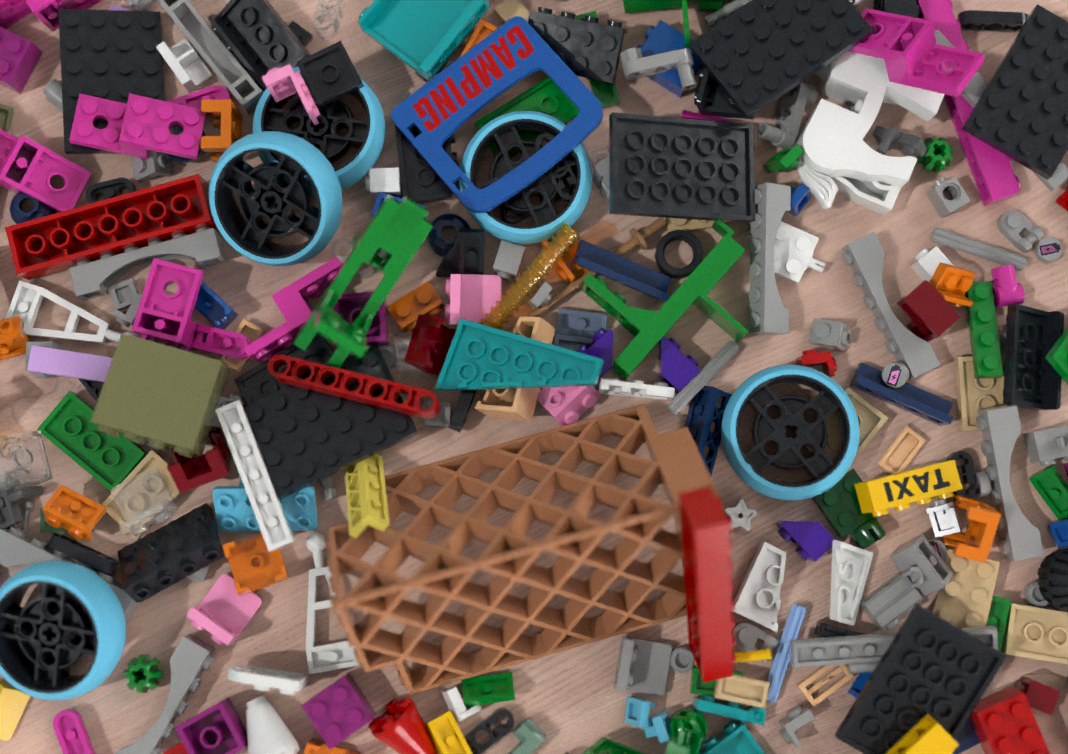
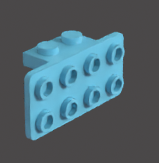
M242 479L239 486H217L214 488L212 494L217 528L220 532H261ZM312 485L281 500L279 499L291 531H314L318 528L315 488Z

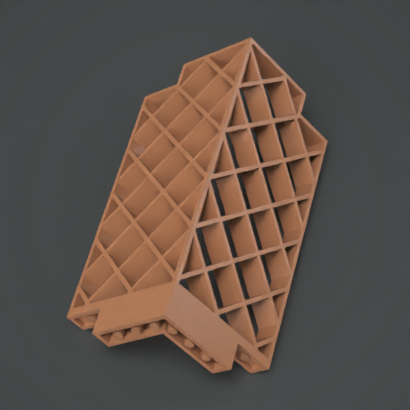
M644 403L387 475L384 477L389 524L391 525L402 511L412 514L416 518L403 532L389 528V526L383 532L368 525L357 538L349 536V522L328 528L329 539H326L325 542L329 555L331 554V557L327 558L330 573H332V577H329V584L332 593H334V596L330 598L331 606L334 613L339 612V623L342 630H347L346 636L349 646L355 647L354 655L357 663H362L366 672L393 665L395 671L399 670L398 676L401 686L406 685L410 695L686 616L684 576L669 572L680 559L683 566L678 493L711 486L715 497H718L719 494L688 427L657 435ZM610 435L623 437V440L616 449L597 444L600 438ZM643 443H646L652 460L634 455ZM556 451L563 454L554 467L537 461L541 455ZM583 460L602 466L592 479L573 473ZM493 468L503 470L492 484L476 479L482 471ZM620 472L641 479L632 492L611 486ZM523 477L540 483L529 497L512 491ZM660 484H663L671 505L650 498ZM433 485L442 486L431 501L416 497L423 488ZM559 490L578 496L568 510L548 504ZM463 494L478 499L466 515L450 509ZM597 502L618 509L609 523L605 524L587 517ZM498 507L515 513L504 528L486 523ZM672 514H674L677 533L660 529ZM535 520L554 527L543 542L523 536ZM437 524L452 530L438 547L423 541ZM608 531L624 536L612 551L596 546ZM472 538L490 544L477 561L458 555ZM374 542L389 547L374 565L360 560ZM646 544L660 549L647 564L634 559ZM542 550L560 555L549 569L532 564ZM409 556L424 561L425 563L410 580L394 574ZM581 563L597 567L586 581L571 577V574ZM478 568L496 574L486 587L467 581ZM346 573L361 579L347 595L344 574ZM619 575L632 579V582L622 593L607 589ZM517 581L534 586L524 599L507 594ZM411 587L432 593L423 605L402 599ZM654 588L667 591L661 599L651 602L643 601ZM555 593L571 598L561 611L545 606ZM452 599L471 605L462 617L443 611ZM592 605L606 609L601 616L591 619L582 618ZM349 607L368 613L357 624ZM491 612L509 616L500 628L483 623ZM387 618L408 624L401 634L379 629ZM530 623L545 628L539 634L532 636L521 635ZM427 630L447 635L439 645L420 640ZM467 641L484 646L482 650L473 653L460 652V649ZM406 660L423 665L420 668L410 670Z

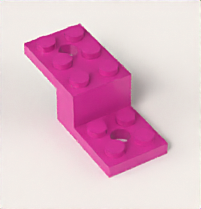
M0 0V27L7 29L33 12L53 32L59 28L58 9L88 10L102 0Z
M865 8L860 15L873 28V34L849 50V52L884 59L890 82L958 97L984 62L983 53L936 44L933 23L930 20Z
M79 93L69 140L72 144L147 159L149 150L197 160L206 113L198 108L130 93L127 104ZM97 119H105L108 122L107 127L104 129H97L93 124ZM177 124L184 131L179 135H173L170 133L169 128Z
M0 129V185L14 193L23 192L59 212L73 209L92 173L24 135L17 138ZM53 175H58L63 179L64 185L61 189H55L51 186L50 178Z
M337 256L272 295L287 322L244 347L243 349L248 357L259 363L265 362L275 356V353L294 344L295 337L314 310L308 299H316L325 293L324 290L329 287L343 265Z
M153 258L132 331L141 334L142 339L191 352L192 348L190 346L197 332L195 331L197 324L191 321V316L205 272ZM170 283H177L178 291L172 296L167 295V286Z

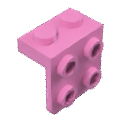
M288 64L282 68H273L267 72V75L262 76L266 87L276 102L298 93L314 125L319 124L317 116L320 115V112L299 70L294 72L291 65Z
M451 274V279H446V294H450V304L445 306V319H450V325H458L460 318L478 324H499L501 321V277L498 275Z
M594 386L540 388L537 401L562 427L576 423L579 417L588 408H591L601 396Z
M227 573L222 574L200 605L192 607L186 615L192 619L190 623L201 631L207 630L212 634L211 638L222 646L224 644L228 646L236 642L263 604V599L254 592L243 596L238 595L234 585L235 580Z

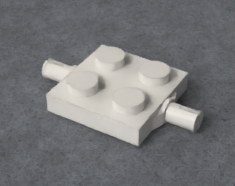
M780 221L774 245V274L799 283L803 272L808 267L822 273L826 263L813 258L814 248L819 238ZM751 230L748 231V233H747V235H746V238H745V239H748V240H750V241H751Z

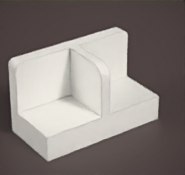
M187 39L181 40L170 49L164 41L156 46L189 93L212 78V74Z

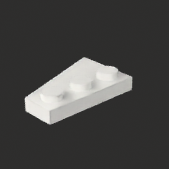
M604 378L598 384V393L604 395L672 400L675 388H671L668 383L654 382V385L644 384V381L639 380L623 382L615 378Z

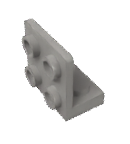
M622 636L614 681L615 691L626 693V690L664 696L672 646L670 644Z

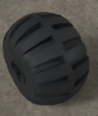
M1068 548L1052 552L1043 559L1037 574L1039 578H1037V583L1041 586L1039 587L1041 595L1051 606L1068 612Z

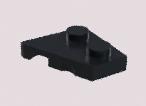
M460 228L437 268L436 277H451V274L484 275L485 230Z

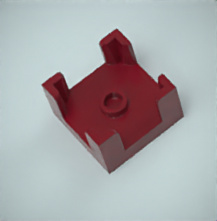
M419 314L404 362L438 379L456 329L444 326L443 324H446L447 320L441 316Z
M220 429L209 433L213 447L202 456H197L193 459L184 457L174 452L173 448H171V453L176 463L169 462L167 469L179 493L229 476L231 452Z

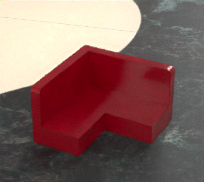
M927 280L923 281L911 293L897 302V305L912 320L906 326L913 334L927 342L939 337L961 317Z

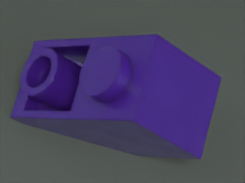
M610 326L606 329L600 328L592 336L593 341L587 347L583 344L576 350V352L603 359L604 363L598 380L612 368L613 329Z
M664 336L658 343L659 378L668 383L669 387L675 388V393L678 394L701 370L697 368L699 364L690 355L685 356L679 350L681 347L674 339H667Z
M778 521L776 523L779 528L777 531L786 542L791 540L797 547L795 549L796 553L804 561L809 559V561L816 562L832 546V541L836 540L820 522Z

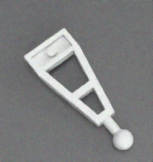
M20 280L5 318L19 316L22 319V330L29 336L105 343L107 339L119 342L121 336L120 332L110 330L111 324L45 288ZM43 297L71 311L64 331L33 328ZM80 317L100 326L97 335L75 333ZM127 331L124 333L140 338V336L133 331Z
M313 533L306 540L308 550L313 553L315 569L309 570L306 655L309 674L361 665L355 659V647H350L348 641L315 646L316 610L332 607L331 600L317 602L318 576L325 575L329 588V577H332L329 567H325L323 550L326 547V539L320 533Z

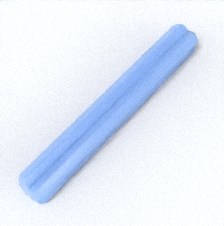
M797 604L791 605L767 681L770 682L767 701L771 703L777 701L791 658L790 640L797 639L806 613V608Z

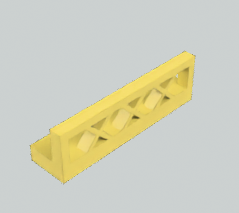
M375 454L345 469L349 536L357 538L368 525L383 532L390 525L382 456Z

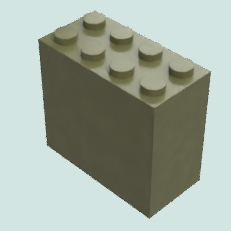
M121 333L91 422L98 425L97 430L109 436L119 438L120 434H123L122 437L129 439L131 442L144 445L145 441H148V444L156 449L169 452V449L173 448V451L179 455L192 459L194 454L202 456L212 427L211 422L219 396L222 397L230 370L220 360Z

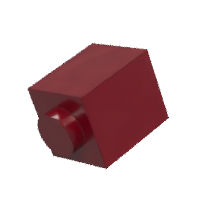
M1021 676V679L1017 681L1014 688L1025 693L1031 708L1052 716L1061 691Z

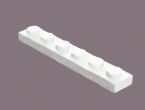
M238 400L215 409L268 551L272 552L294 543V537L275 493L242 402Z

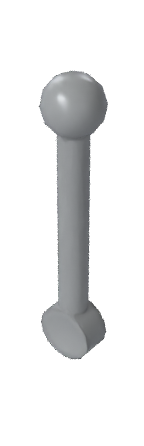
M26 501L23 504L25 514L22 530L26 532L24 536H27L30 510L34 507L32 501Z

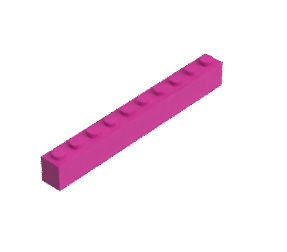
M916 0V5L919 6L918 18L932 21L934 32L938 29L955 48L969 51V46L961 35L960 22L958 19H955L952 11L953 5L951 0ZM945 94L943 97L984 207L1010 199L1021 192L1020 181L1014 175L1011 167V158L961 129L972 112L973 107L961 94L958 97Z

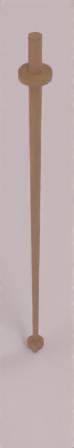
M660 217L640 232L632 228L629 230L632 238L612 253L622 257L636 246L641 250H645L647 248L645 240L667 225L665 220ZM589 270L552 296L543 308L539 306L525 317L540 316L582 286L583 280L589 274L593 277L597 274ZM515 325L506 330V332L512 333ZM436 383L429 387L427 390L431 392L436 390Z

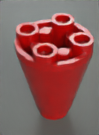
M409 696L404 697L400 701L397 698L389 701L384 707L386 711L381 716L372 720L368 726L376 739L399 754H438L435 751L436 747L414 700Z

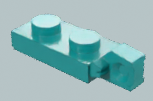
M702 695L701 700L693 699V709L764 725L766 710L760 707L750 706L742 710V704L726 701L725 706L717 704V698Z

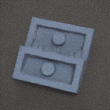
M559 307L554 345L576 351L583 344L587 347L593 341L592 336L600 328L606 329L608 314Z

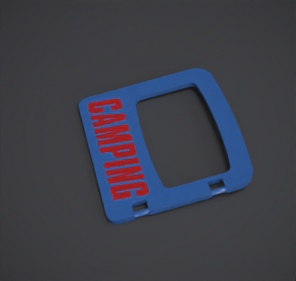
M514 16L397 105L391 112V118L461 203L471 212L486 213L527 187L586 139L601 124L603 108L595 95L529 23L520 16ZM541 70L545 72L580 111L579 115L555 138L514 170L484 189L476 188L442 148L443 143L472 116L513 85L536 71ZM414 125L422 132L416 138L409 131ZM460 178L468 186L462 192L454 184Z

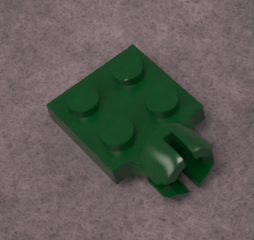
M853 468L836 485L822 494L812 497V499L839 538L849 535L853 537L861 549H866L878 540H881L886 535V531L877 520V517H873L872 513L862 514L854 484L863 481Z

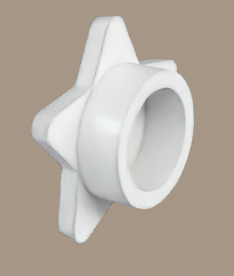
M740 499L735 507L724 509L730 517L732 529L740 526L750 531V519L757 514L756 510L748 509L743 499ZM740 513L743 515L742 518L738 517Z

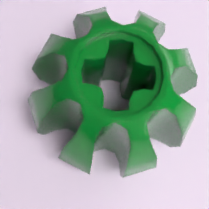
M935 136L925 139L924 144L927 150L924 156H916L917 164L921 163L924 166L922 170L926 172L933 170L934 173L943 171L945 167L951 164L953 160L951 154L954 150L952 145H947V139L939 137L937 140Z
M140 654L138 659L133 657L127 663L129 669L124 670L123 678L129 679V683L126 686L130 690L136 687L137 693H147L149 689L154 690L160 684L157 678L163 677V670L158 669V664L161 662L157 658L150 660V655Z
M683 709L671 717L669 722L671 737L678 739L680 730L683 727H687L704 734L702 741L706 738L708 731L707 722L698 710Z

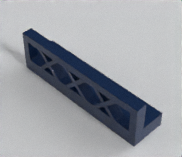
M580 240L571 263L660 301L666 302L670 295L666 291L672 278L589 242Z
M862 362L859 363L851 381V387L939 426L951 424L953 417L948 414L953 405L952 402L907 382L901 387H890L883 381L882 371Z
M704 386L691 400L684 427H688L711 477L722 438L721 425L723 414L732 394L715 387ZM718 396L723 397L722 402H721V406H720L719 409L717 408V405H716V404H717V400H718ZM714 421L715 429L714 432L711 433L710 427L711 423ZM708 445L709 452L708 455L705 457L704 450L705 447Z

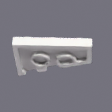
M837 540L832 541L830 619L854 626L873 552Z
M761 541L735 597V609L732 611L777 632V614L781 604L779 597L781 584L784 579L787 552Z

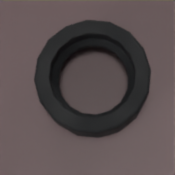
M685 230L668 232L661 238L655 251L657 267L663 274L677 279L688 277L701 263L703 256L701 242L694 234ZM673 241H684L692 248L693 259L688 266L674 268L667 263L664 256L665 248Z

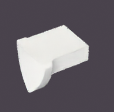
M449 687L441 692L456 722H461L482 710L481 705L466 708L456 687Z

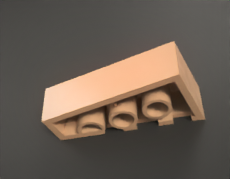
M520 316L512 333L552 345L556 328L541 317ZM540 388L485 389L486 393L482 402L478 400L475 406L476 410L490 418L531 422Z

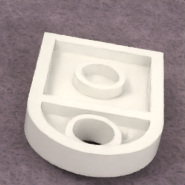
M232 665L228 667L227 679L254 685V689L260 691H269L270 688L280 689L279 693L295 695L296 691L299 692L309 685L310 674L257 666Z

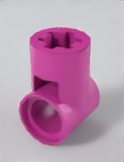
M1014 265L991 269L994 282L992 289L995 307L1023 304L1025 299L1024 289L1021 283H1017Z

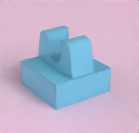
M627 696L624 722L637 727L648 728V724L653 723L652 717H649V709L655 708V703L635 696Z
M667 710L658 711L652 717L653 723L648 724V728L643 727L646 738L657 736L659 743H664L672 738L669 731L670 719Z

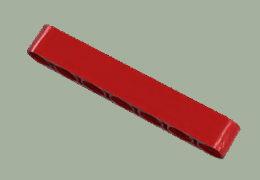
M275 355L268 363L269 372L279 382L425 419L435 418L440 412L441 406L437 397L428 390L286 355ZM282 365H287L286 371L278 373ZM310 370L311 375L307 379H302L303 373ZM335 376L334 383L325 385L329 377ZM355 382L360 383L357 390L349 391L351 384ZM376 389H384L380 397H373ZM400 395H409L405 403H397ZM427 400L433 401L431 408L427 410L421 409L423 402Z

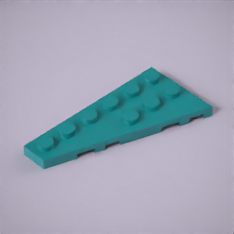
M460 318L435 389L437 391L596 386L604 361L597 357Z

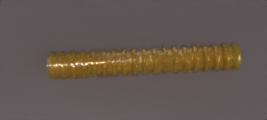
M563 223L561 225L563 228L556 231L558 234L551 237V242L547 241L546 248H541L542 252L536 254L537 258L531 260L532 264L526 266L527 270L521 272L522 276L516 278V283H511L510 290H505L506 294L500 296L501 300L495 302L496 306L490 308L491 312L485 314V319L481 318L480 324L502 329L504 327L502 324L509 321L508 317H513L514 310L518 311V306L524 304L523 300L529 298L528 294L534 292L533 288H538L539 281L543 282V277L549 275L548 271L554 269L553 265L560 262L558 259L565 256L564 252H569L570 245L574 246V241L580 239L579 234Z

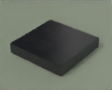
M341 41L296 62L319 108L364 87Z

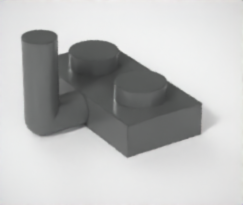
M891 125L888 128L876 126L873 132V136L878 142L876 151L885 155L887 150L896 149L906 156L913 157V155L923 157L927 150L921 137L902 133L895 125Z
M9 474L0 475V529L10 528L24 521L17 501L23 498L43 495L44 489L41 485L14 491Z

